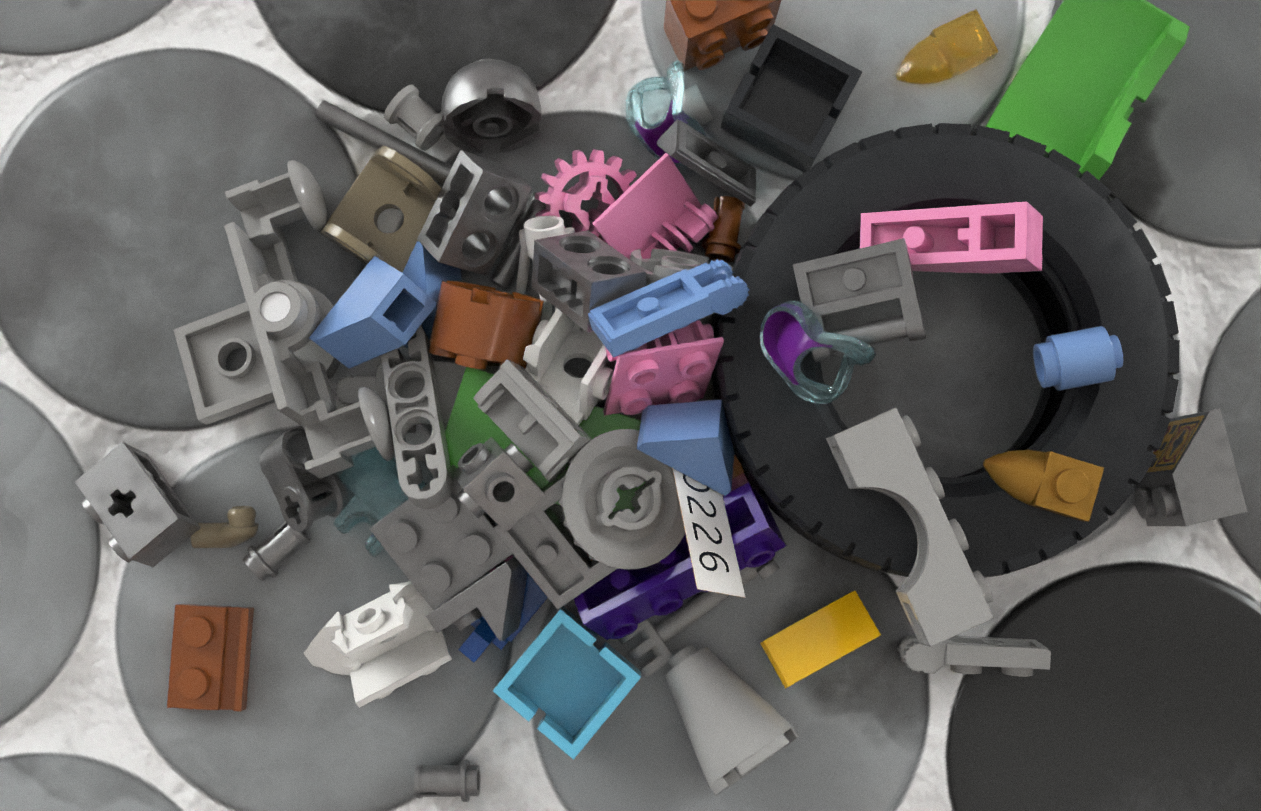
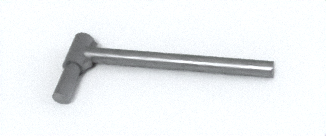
M323 100L317 108V119L377 150L382 146H387L412 161L436 181L442 184L445 183L452 168L451 165L326 100ZM535 191L528 195L523 211L515 220L510 230L512 240L490 278L491 282L506 290L519 266L521 249L519 231L524 229L523 224L527 220L535 218L536 213L546 209L545 203L534 198L535 193H538Z

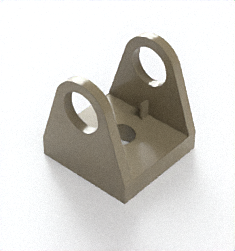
M382 146L372 155L320 231V234L366 265L376 256L398 271L403 272L418 241L417 238L442 188L412 161L395 150ZM390 208L400 210L404 216L401 228L394 233L381 232L377 226L379 215L384 210Z

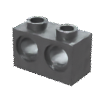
M460 150L417 240L439 263L488 276L495 260L502 253L504 242L515 220L525 207L526 199L532 187L510 167Z
M589 230L534 240L531 288L586 332L593 331L588 317L590 310L647 286V271Z

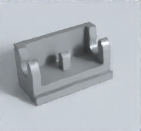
M508 359L473 398L477 402L478 407L492 419L540 470L548 482H553L570 465L569 460L585 444L592 440L521 365Z

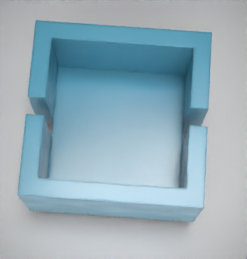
M562 606L497 684L493 692L528 722L536 714L538 707L546 714L540 720L537 729L574 760L639 681L641 671L607 642L600 649L593 645L598 635L583 625L580 619Z

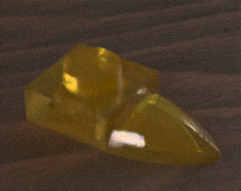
M975 9L933 29L929 36L917 43L905 56L896 73V78L899 81L913 84L938 83L951 79L993 59L999 51L980 14Z

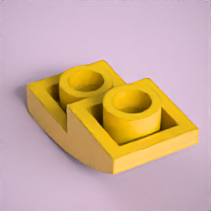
M853 591L774 634L760 644L786 689L881 636L857 592Z

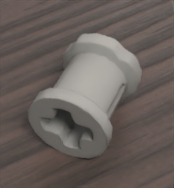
M408 85L399 91L385 110L384 119L390 124L397 123L416 139L415 145L421 150L426 151L431 148L444 134L441 112H436L419 97V90L414 85Z

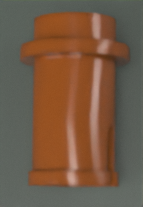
M715 197L713 200V210L718 215V219L713 223L715 229L709 232L708 238L703 239L702 247L706 249L705 256L709 257V260L716 261L718 259L719 261L723 260L726 263L734 262L735 255L739 254L741 250V245L737 242L745 203L735 197Z

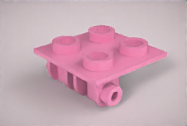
M665 153L592 224L608 245L628 259H630L631 252L641 249L642 259H650L652 249L677 251L681 247L690 253L693 247L687 239L689 238L694 243H698L708 232L715 229L713 223L718 219V215L709 205L705 203L703 205L700 204L670 156Z
M697 320L687 327L672 331L661 336L660 339H654L635 350L627 351L614 358L605 347L608 360L616 361L603 410L604 415L617 413L635 415L642 413L648 405L695 402L698 399H703L724 343L723 337L714 338L711 324H702L700 320Z

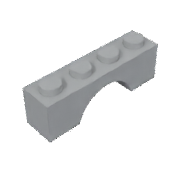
M893 408L826 438L849 489H869L888 495L905 509L913 522L918 543L917 556L912 571L896 590V593L919 643L932 647L994 619L987 605L993 601L989 585L981 572L978 570L972 572L963 553V551L969 549L967 538L957 520L954 518L948 520L939 501L945 497L943 486L933 468H924L915 448L921 446V441L912 420L907 415L901 417L897 408Z

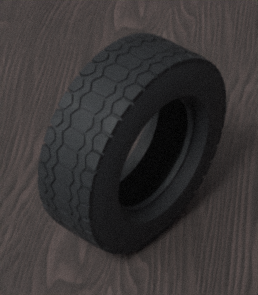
M932 123L901 127L896 131L892 129L861 139L858 143L854 142L827 156L824 160L819 161L788 185L765 210L741 247L732 271L734 273L732 275L734 277L738 276L748 285L747 287L750 289L748 291L749 296L746 298L747 301L743 302V306L740 305L738 309L733 308L731 312L725 315L718 314L716 318L714 338L723 337L724 343L712 373L715 400L722 399L735 452L734 456L749 483L763 498L769 508L802 537L826 552L867 569L908 577L912 571L917 556L918 543L915 527L908 513L898 502L888 495L875 490L848 488L826 438L848 428L840 419L829 398L823 380L821 362H815L811 348L803 351L794 362L793 373L796 381L799 383V385H794L772 360L763 341L765 323L773 313L778 311L798 315L806 327L793 264L860 249L861 213L1028 202L1043 216L1042 271L1001 274L1012 283L1024 298L1034 316L1040 333L1041 343L1046 342L1047 336L1103 326L1109 336L1116 335L1122 347L1123 366L1116 368L1113 381L1058 391L1054 386L1041 387L1040 397L1032 418L1018 439L1005 451H1051L1103 467L1104 471L1089 522H1081L1042 510L1013 498L994 482L984 467L957 478L939 477L945 493V497L939 501L948 520L956 519L965 533L969 549L963 551L972 572L978 570L984 578L1008 574L1036 565L1077 544V541L1083 540L1109 519L1108 516L1115 514L1135 491L1133 486L1140 484L1156 455L1153 454V451L1160 449L1171 419L1167 417V414L1173 412L1179 381L1173 377V375L1179 373L1180 340H1174L1173 335L1178 334L1179 330L1174 301L1167 302L1166 296L1171 294L1161 263L1154 265L1152 259L1158 256L1142 228L1135 231L1133 225L1137 221L1117 197L1110 200L1108 195L1112 191L1089 171L1081 174L1079 171L1081 166L1054 149L1048 153L1045 151L1047 146L1018 134L1011 138L1009 136L1010 132L980 125L972 129L971 124L938 123L935 127H932Z

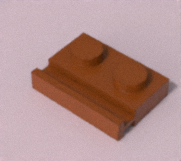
M199 604L175 605L167 708L221 709L239 712L246 709L254 607Z

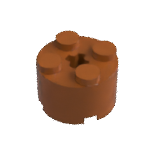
M452 280L442 281L432 327L429 352L443 357L456 358V364L475 369H486L488 362L500 363L501 366L507 359L526 369L527 362L523 360L525 348L532 344L536 328L541 322L544 300L513 291L512 294L498 291L495 287Z

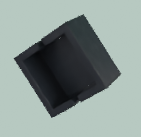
M773 24L751 63L749 73H745L724 112L721 128L805 173L814 163L854 90L862 71Z

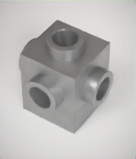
M492 437L484 444L478 443L469 448L458 462L459 468L452 473L462 487V490L456 495L459 500L478 519L486 512L506 533L546 496L527 474L534 467L532 463L512 443L504 450Z

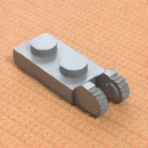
M912 634L909 637L906 635L904 639L901 638L902 641L898 643L899 648H897L899 651L898 656L901 657L902 662L906 663L907 668H910L913 672L917 671L919 673L923 671L928 674H935L946 664L951 665V671L962 674L982 673L983 666L1002 667L1001 672L1003 674L1028 677L1033 676V669L1050 670L1051 651L1035 639L954 636L929 647L919 643L917 637Z

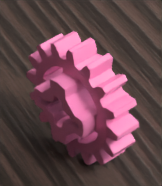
M593 149L589 160H587L583 151L574 150L572 152V164L569 165L560 158L554 161L559 171L555 177L545 173L542 174L541 179L549 185L547 192L535 193L534 198L545 203L546 209L539 211L535 216L560 217L559 210H564L573 219L572 227L575 228V232L589 230L605 242L592 223L617 200L613 198L607 189L608 179H605L606 175L616 185L620 197L630 187L629 184L637 174L630 169L619 172L622 159L617 156L610 157L604 164L603 151ZM580 174L578 183L568 190H563L569 180ZM591 197L597 199L599 202L597 209L592 208L588 212L581 209L582 200H590Z

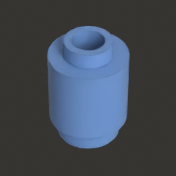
M1103 326L1047 336L1046 342L1035 344L1033 347L1035 370L1039 383L1043 388L1054 386L1058 391L1113 381L1116 368L1123 366V352L1120 341L1116 335L1109 336Z

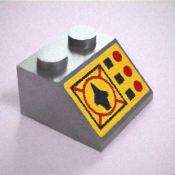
M1221 409L1171 418L1160 449L1153 451V454L1156 455L1140 484L1137 485L1138 489L1134 491L1136 509L1139 515L1146 519L1147 526H1189L1248 512Z

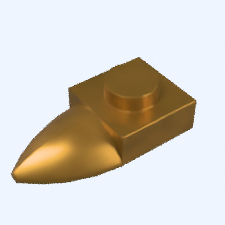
M1033 450L1008 451L989 457L983 462V467L989 476L1013 498L1042 510L1081 522H1089L1104 471L1103 467L1051 451L1040 452Z

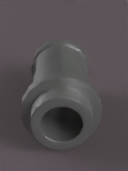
M285 521L257 547L250 545L247 548L249 554L243 558V561L260 580L264 581L269 576L275 578L279 574L277 569L302 546L308 544L311 539L305 531L297 532Z
M463 760L461 765L424 766L423 764H417L415 768L414 792L416 798L461 796L462 802H468L471 796H479L480 766L470 765L469 760Z

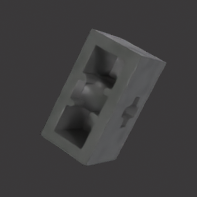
M124 442L75 481L86 497L82 501L84 509L95 521L105 524L112 534V537L109 539L110 546L120 558L128 563L133 560L154 567L201 528L148 454Z

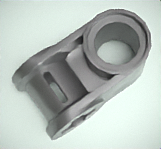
M302 426L292 427L268 445L260 455L262 473L267 478L280 505L282 516L286 523L297 532L309 529L313 521L327 515L337 517L345 514L349 505L346 488L336 473L319 478L306 470L304 463L313 460L304 427ZM287 450L293 454V456L296 459V462L290 458V456L287 453ZM330 491L331 495L327 497L326 493Z

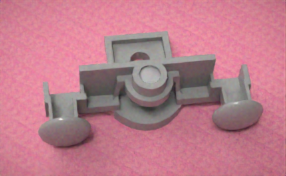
M290 160L287 164L288 173L262 183L257 179L225 192L226 198L241 212L246 229L245 233L235 222L224 225L246 302L174 329V334L198 421L208 425L275 399L278 411L304 427L313 460L304 463L306 470L319 478H323L354 466L351 456L370 448L376 447L386 461L394 458L395 451L389 410L382 397L368 387H360L358 390L359 402L337 410L328 379L334 376L341 362L309 339L335 305L317 289L298 281L282 227L307 218L311 226L319 232L326 224L327 207L322 189L312 172L299 161ZM245 348L247 359L244 365L236 371H228L226 368L228 355L235 349Z

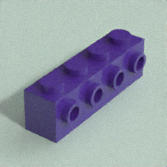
M749 482L723 496L739 571L746 567L755 568L768 563L774 558L775 552L787 546L767 503ZM685 533L678 546L658 563L640 569H616L575 597L574 602L583 625L608 640L626 637L638 628L639 623L654 615L670 614L683 605V600L700 591H709L697 589Z

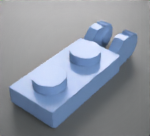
M716 259V261L711 260L709 264L704 263L688 271L686 269L596 307L590 310L588 317L592 330L614 358L627 351L635 350L643 344L672 331L687 327L691 323L713 314V312L725 315L731 312L733 308L738 309L740 305L743 306L744 301H747L746 298L749 296L748 291L750 289L742 279L732 275L734 272L726 262Z

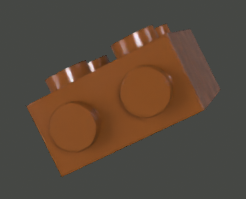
M666 0L664 31L683 71L696 66L698 70H705L721 62L725 58L724 54L738 47H742L744 51L761 45L770 28L775 24L781 0Z

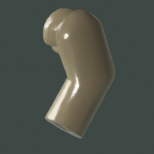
M235 506L227 513L229 522L198 523L201 528L191 535L192 547L232 548L251 539L257 534L259 526L258 523H255V509L251 506Z

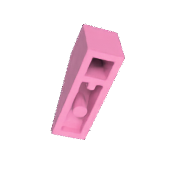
M1028 202L861 213L860 248L905 238L912 271L982 274L1042 271L1043 216Z

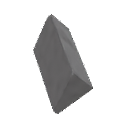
M678 119L658 139L657 145L677 161L750 207L756 203V169Z

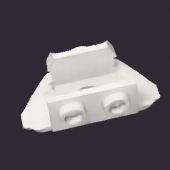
M556 307L550 320L543 319L539 323L534 333L532 344L526 346L523 360L527 362L525 370L578 425L583 419H588L598 400H604L608 395L616 361L608 360L605 346L594 331L586 332ZM573 358H584L592 364L583 378H575L565 372V363Z
M411 581L390 584V592L344 616L339 611L336 612L303 653L312 666L323 668L334 674L350 675L355 703L359 708L375 699H382L390 695L396 688L421 675L433 673L441 665L452 660L444 630L437 634L426 617L434 610Z

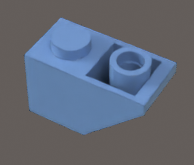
M374 256L311 334L309 339L350 369L406 345L438 303L402 272Z

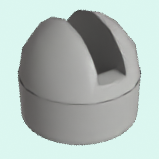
M696 84L683 90L676 97L673 104V113L676 120L683 121L692 128L701 127L714 120Z

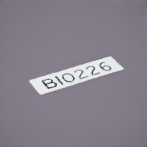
M672 468L697 589L746 598L723 495Z

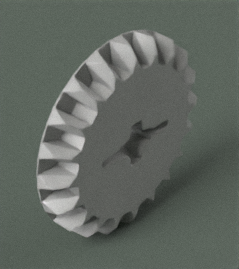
M618 429L593 438L569 460L570 465L566 475L560 480L563 484V491L558 503L563 507L565 516L563 525L570 530L574 537L573 544L581 547L589 555V559L601 562L609 568L640 569L658 563L678 546L685 535L673 470L668 465L637 450L639 430ZM645 482L635 492V496L631 500L634 507L633 511L627 508L613 512V509L616 507L615 503L620 499L616 491L618 487L624 491L639 487Z

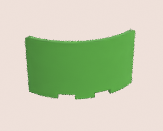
M1063 0L1015 75L985 127L1008 131L1011 138L1018 134L1047 146L1045 151L1048 153L1053 149L1079 164L1081 166L1079 169L1081 174L1089 171L1095 178L1100 180L1112 164L1115 154L1132 124L1127 121L1134 110L1131 104L1135 98L1142 103L1146 101L1164 72L1185 45L1190 26L1146 0Z

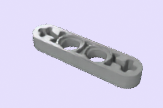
M421 325L411 337L412 339L408 341L409 355L413 361L405 362L398 348L381 355L399 484L409 501L416 507L433 509L442 505L449 498L453 490V478L433 356L429 352L430 341ZM415 377L425 380V386L418 396L413 398L399 396V389L406 380ZM418 423H427L432 426V434L426 442L420 445L406 443V434L412 426ZM417 461H426L428 469L435 478L430 481V489L427 491H421L418 486L423 481L421 466Z

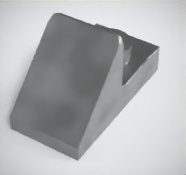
M513 557L426 617L438 634L453 623L461 631L483 616L496 637L503 641L519 628L528 572L516 557Z

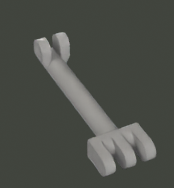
M774 559L759 567H746L740 570L742 584L744 586L757 575L764 580L780 567ZM710 591L700 592L655 627L647 619L639 623L638 628L632 634L618 640L621 644L632 640L639 633L643 641L632 648L628 654L635 661L649 650L653 652L655 657L645 662L640 668L643 675L648 677L674 656L666 643L730 595Z

